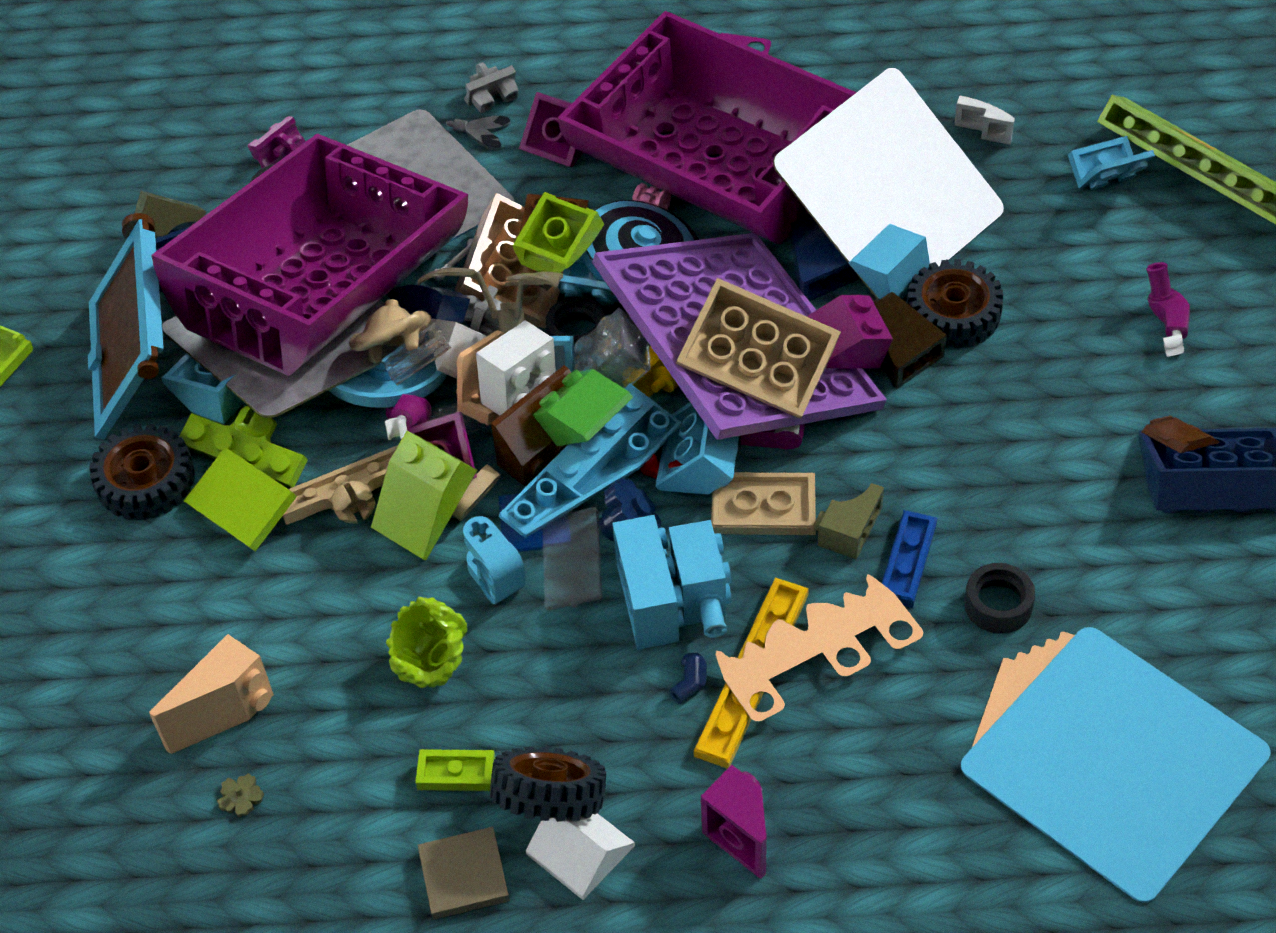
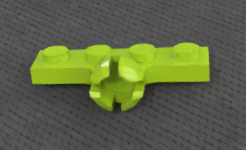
M249 406L240 409L235 421L230 426L219 424L193 413L190 414L179 436L183 438L189 450L216 459L226 447L281 485L288 488L295 487L308 459L302 454L271 443L270 439L277 427L275 420L264 418L256 412H252L253 409Z

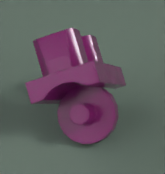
M288 116L280 123H275L271 126L269 132L260 139L253 140L248 144V148L253 158L258 160L261 168H264L282 160L305 143V140L297 130L294 117Z

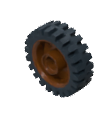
M948 259L941 260L940 266L936 262L930 263L928 269L923 267L919 270L918 275L915 274L908 287L906 303L947 335L946 348H948L949 342L954 343V348H962L963 342L966 343L967 347L975 345V340L979 343L984 342L986 336L991 337L994 334L995 328H998L1003 309V290H1001L999 280L995 281V275L992 272L986 274L985 267L980 265L974 269V262L967 261L964 266L961 265V259H954V264H949Z
M141 424L133 425V432L130 433L126 427L120 430V437H117L115 434L108 437L110 444L102 442L98 447L100 453L94 452L92 456L93 463H90L89 468L94 490L100 502L108 511L111 510L112 514L118 517L122 514L124 519L131 520L135 514L137 520H145L146 513H149L151 518L159 517L158 510L160 509L166 514L172 510L171 503L178 506L183 502L181 495L187 497L190 493L189 486L194 484L193 475H195V469L185 441L182 437L178 436L177 432L174 430L169 432L167 427L162 425L156 429L154 424H147L145 430L142 429Z
M532 746L525 747L524 750L520 748H514L511 752L506 750L501 755L498 754L494 759L490 797L493 798L495 804H500L499 807L501 809H511L510 813L515 815L524 813L525 818L533 819L535 816L541 817L540 820L549 821V818H555L557 822H565L566 818L572 821L580 820V816L586 819L591 817L592 814L596 815L599 813V810L603 807L606 787L605 767L600 765V762L597 760H590V757L587 755L578 756V752L575 751L565 753L563 752L564 749L555 748L553 751L549 750L548 747H540L539 750H536Z

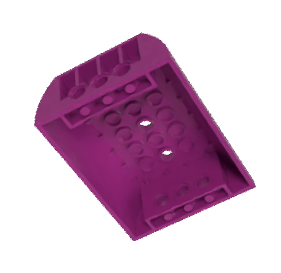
M664 11L558 117V123L562 135L573 148L661 190H665L775 244L781 245L791 234V223L806 217L809 213L775 171L773 160L778 153L857 92L668 11ZM669 131L672 132V133L669 134V135H661V134H660V133H662V134H663V133H668ZM721 154L719 157H709L712 155Z
M317 133L151 255L162 291L185 329L290 376L454 238L466 217L468 194Z

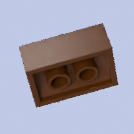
M565 365L491 422L497 465L524 486H527L567 446H557L533 416L541 407L539 402L552 391L557 392L564 386L562 380L571 373L570 369Z

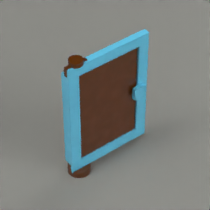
M133 213L123 219L122 234L127 240L89 301L91 351L88 354V370H92L95 438L103 440L114 426L143 379H151L158 375V364L155 361L158 358V352L161 353L164 349L159 280L157 279L151 256L156 252L155 223L149 215L143 213Z

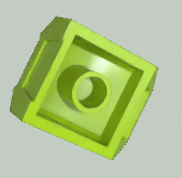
M544 192L515 240L513 250L521 265L538 272L561 273L582 256L597 237L604 223L597 211L579 207L558 199L555 195Z

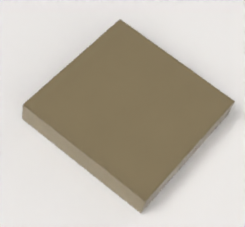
M493 827L418 844L433 920L510 901Z

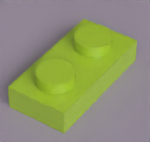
M419 749L415 782L417 790L490 791L493 762L495 759L494 750Z

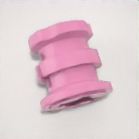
M640 183L634 191L632 200L651 203L668 210L671 194L665 190L660 192V189L652 186L648 188L646 184Z

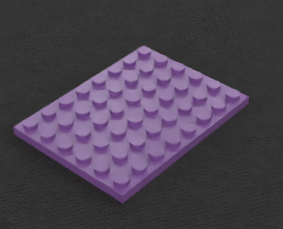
M750 233L596 252L594 254L592 264L717 440L883 409L887 399L862 368H825L802 418L799 419L676 364L717 278L804 316H808L816 311L758 235Z

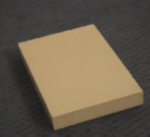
M734 472L733 480L727 486L720 487L712 492L711 522L714 534L815 535V473Z

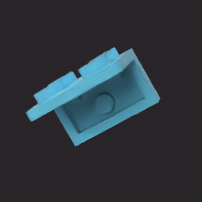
M1127 136L1072 150L1067 154L1078 188L1090 186L1091 190L1109 184L1108 180L1118 178L1119 182H1123L1136 177V172L1147 168V163L1155 157L1153 150L1133 155Z
M582 256L563 271V279L560 280L558 289L561 293L565 294V298L579 296L596 299L595 302L610 307L614 306V302L620 303L607 283L600 281L591 273L584 263Z

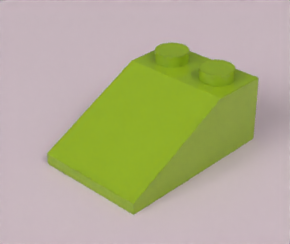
M406 431L389 461L371 528L423 560H427L476 474L477 469L425 439Z

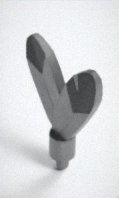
M491 116L470 122L455 119V121H447L446 125L453 127L454 131L466 132L472 139L487 149L500 150L501 142L491 132L502 130L509 126L510 119L505 116Z

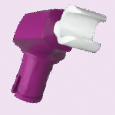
M1158 262L1146 268L1151 287V293L1147 297V301L1153 313L1165 323L1167 337L1163 338L1166 356L1170 357L1184 353L1183 339L1188 335L1190 305L1181 293L1171 288L1167 263Z
M402 394L394 407H386L388 420H385L388 440L398 436L402 439L407 428L430 421L432 414L430 403L425 398Z

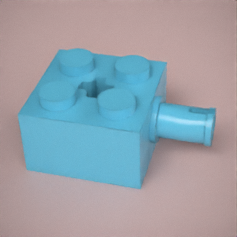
M711 520L669 527L670 556L673 558L676 577H673L675 586L680 585L683 607L681 609L684 626L703 623L704 635L706 637H720L727 632L724 622L726 618V604L732 603L729 587L731 572L728 562H723L721 554H724L721 533L714 534Z

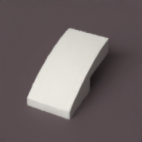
M959 96L956 107L955 126L981 130V139L1011 144L1014 117L991 104Z

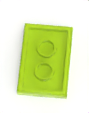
M225 447L185 498L184 502L256 552L297 496Z

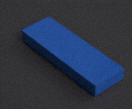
M903 510L882 584L891 590L904 606L913 608L938 518Z

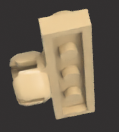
M398 445L290 488L289 490L297 497L282 516L285 524L288 525L325 509L334 510L337 517L346 523H358L353 514L358 511L363 520L367 519L375 507V500L371 492L383 486L389 461Z

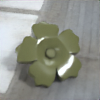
M249 773L245 776H239L237 783L231 778L221 782L222 789L220 793L223 797L217 800L220 810L227 813L235 811L237 817L247 816L249 812L254 810L253 804L262 802L264 792L260 789L259 785H256L255 776H251Z

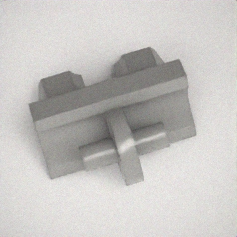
M483 62L476 64L477 74L470 76V83L465 85L467 95L464 96V100L468 106L474 104L480 113L489 111L494 107L495 101L492 96L500 94L503 101L507 103L518 98V88L515 83L516 71L512 65L498 71L496 66L488 69Z
M489 285L488 291L496 309L500 310V303L503 302L495 299L498 289ZM465 295L470 298L464 320L472 321L470 328L486 336L499 330L498 318L491 319V310L485 297L484 301L481 302L480 299L473 295Z

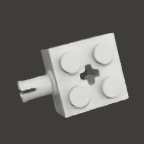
M526 320L476 353L481 403L499 416L556 372L554 338Z

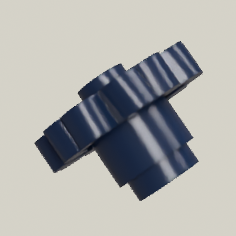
M620 478L604 491L605 504L608 508L603 511L602 517L598 520V525L604 536L609 540L614 541L613 522L655 515L657 526L661 528V519L654 512L655 506L653 502L648 498L645 491L637 489L631 480Z

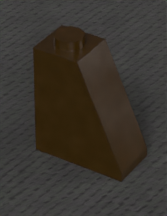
M890 292L883 298H878L873 302L893 338L882 364L892 386L898 389L944 357L947 335L894 292Z

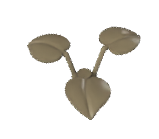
M455 267L437 269L419 278L418 286L426 280L437 276H464L476 279L491 310V319L498 318L499 331L507 333L524 321V311L522 308L524 290L530 285L539 286L547 291L552 286L557 288L560 280L563 279V273L543 271L521 273L507 277L508 282H505V286H518L516 302L500 303V310L496 309L481 273L475 271V269Z

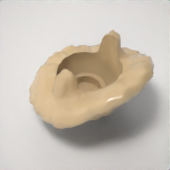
M397 300L385 301V306L380 307L369 317L364 331L354 334L350 338L349 346L354 351L368 350L369 360L374 364L381 361L383 345L389 347L405 345L407 350L412 351L418 348L419 339L423 337L425 330L429 326L431 316L424 311H416L410 315L408 311L399 307Z

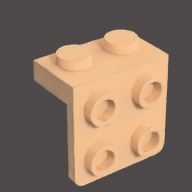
M496 330L461 352L456 363L457 411L486 425H490L499 415L481 403L476 353L505 334L499 330Z

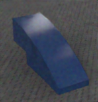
M424 285L401 286L391 290L388 294V298L397 300L399 306L408 311L410 315L416 311H424L431 316V319L460 323L464 322L470 298L459 292Z

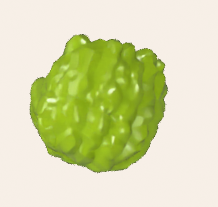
M418 597L416 602H410L409 607H401L397 614L398 621L395 620L391 623L390 638L386 640V645L390 648L388 651L391 657L389 663L391 670L398 675L399 680L415 684L420 688L427 686L434 688L445 685L462 662L461 653L464 649L462 638L467 633V623L460 613H455L452 608L446 606L443 602L437 601L434 597Z

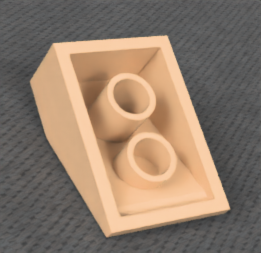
M227 634L149 714L166 751L172 754L250 720L257 711L263 710L268 705L274 694L260 655Z

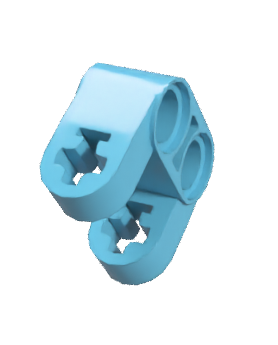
M483 516L469 519L463 527L464 543L469 549L467 553V569L488 600L495 605L525 587L524 564L516 548L507 541L490 519ZM478 531L481 534L486 532V540L482 542V538L478 535L474 536L473 532Z

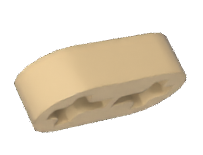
M486 464L476 474L477 478L472 479L452 515L459 521H462L501 477V474L490 465Z

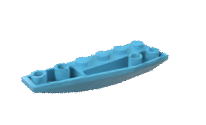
M629 383L624 389L629 391L633 398L588 442L568 444L499 513V518L524 538L530 536L606 490L618 479L626 478L639 470L681 427L682 422Z

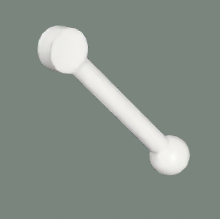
M474 238L469 239L467 247L442 268H452L469 253ZM437 276L433 278L437 281L443 280L445 276Z

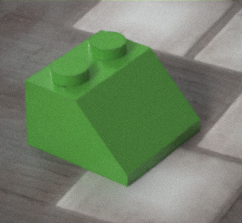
M576 369L562 380L563 387L557 392H550L539 402L541 407L533 416L557 446L588 442L633 396L629 391L594 369L585 371Z

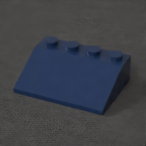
M1276 428L1201 429L1220 443L1184 453L1171 449L1142 433V430H1139L1138 437L1149 494L1156 510L1166 513H1178L1181 510H1197L1203 513H1211L1216 511V509H1232L1236 512H1248L1251 509H1268L1276 512Z

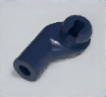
M687 653L683 656L681 664L684 665V679L669 689L672 698L678 704L687 700L706 684L707 662L699 653Z

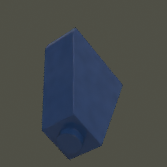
M811 215L791 223V250L797 286L809 301L857 281L856 272Z

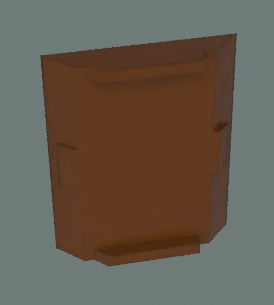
M1171 415L1150 420V424H1147L1141 431L1179 453L1220 443L1201 429Z

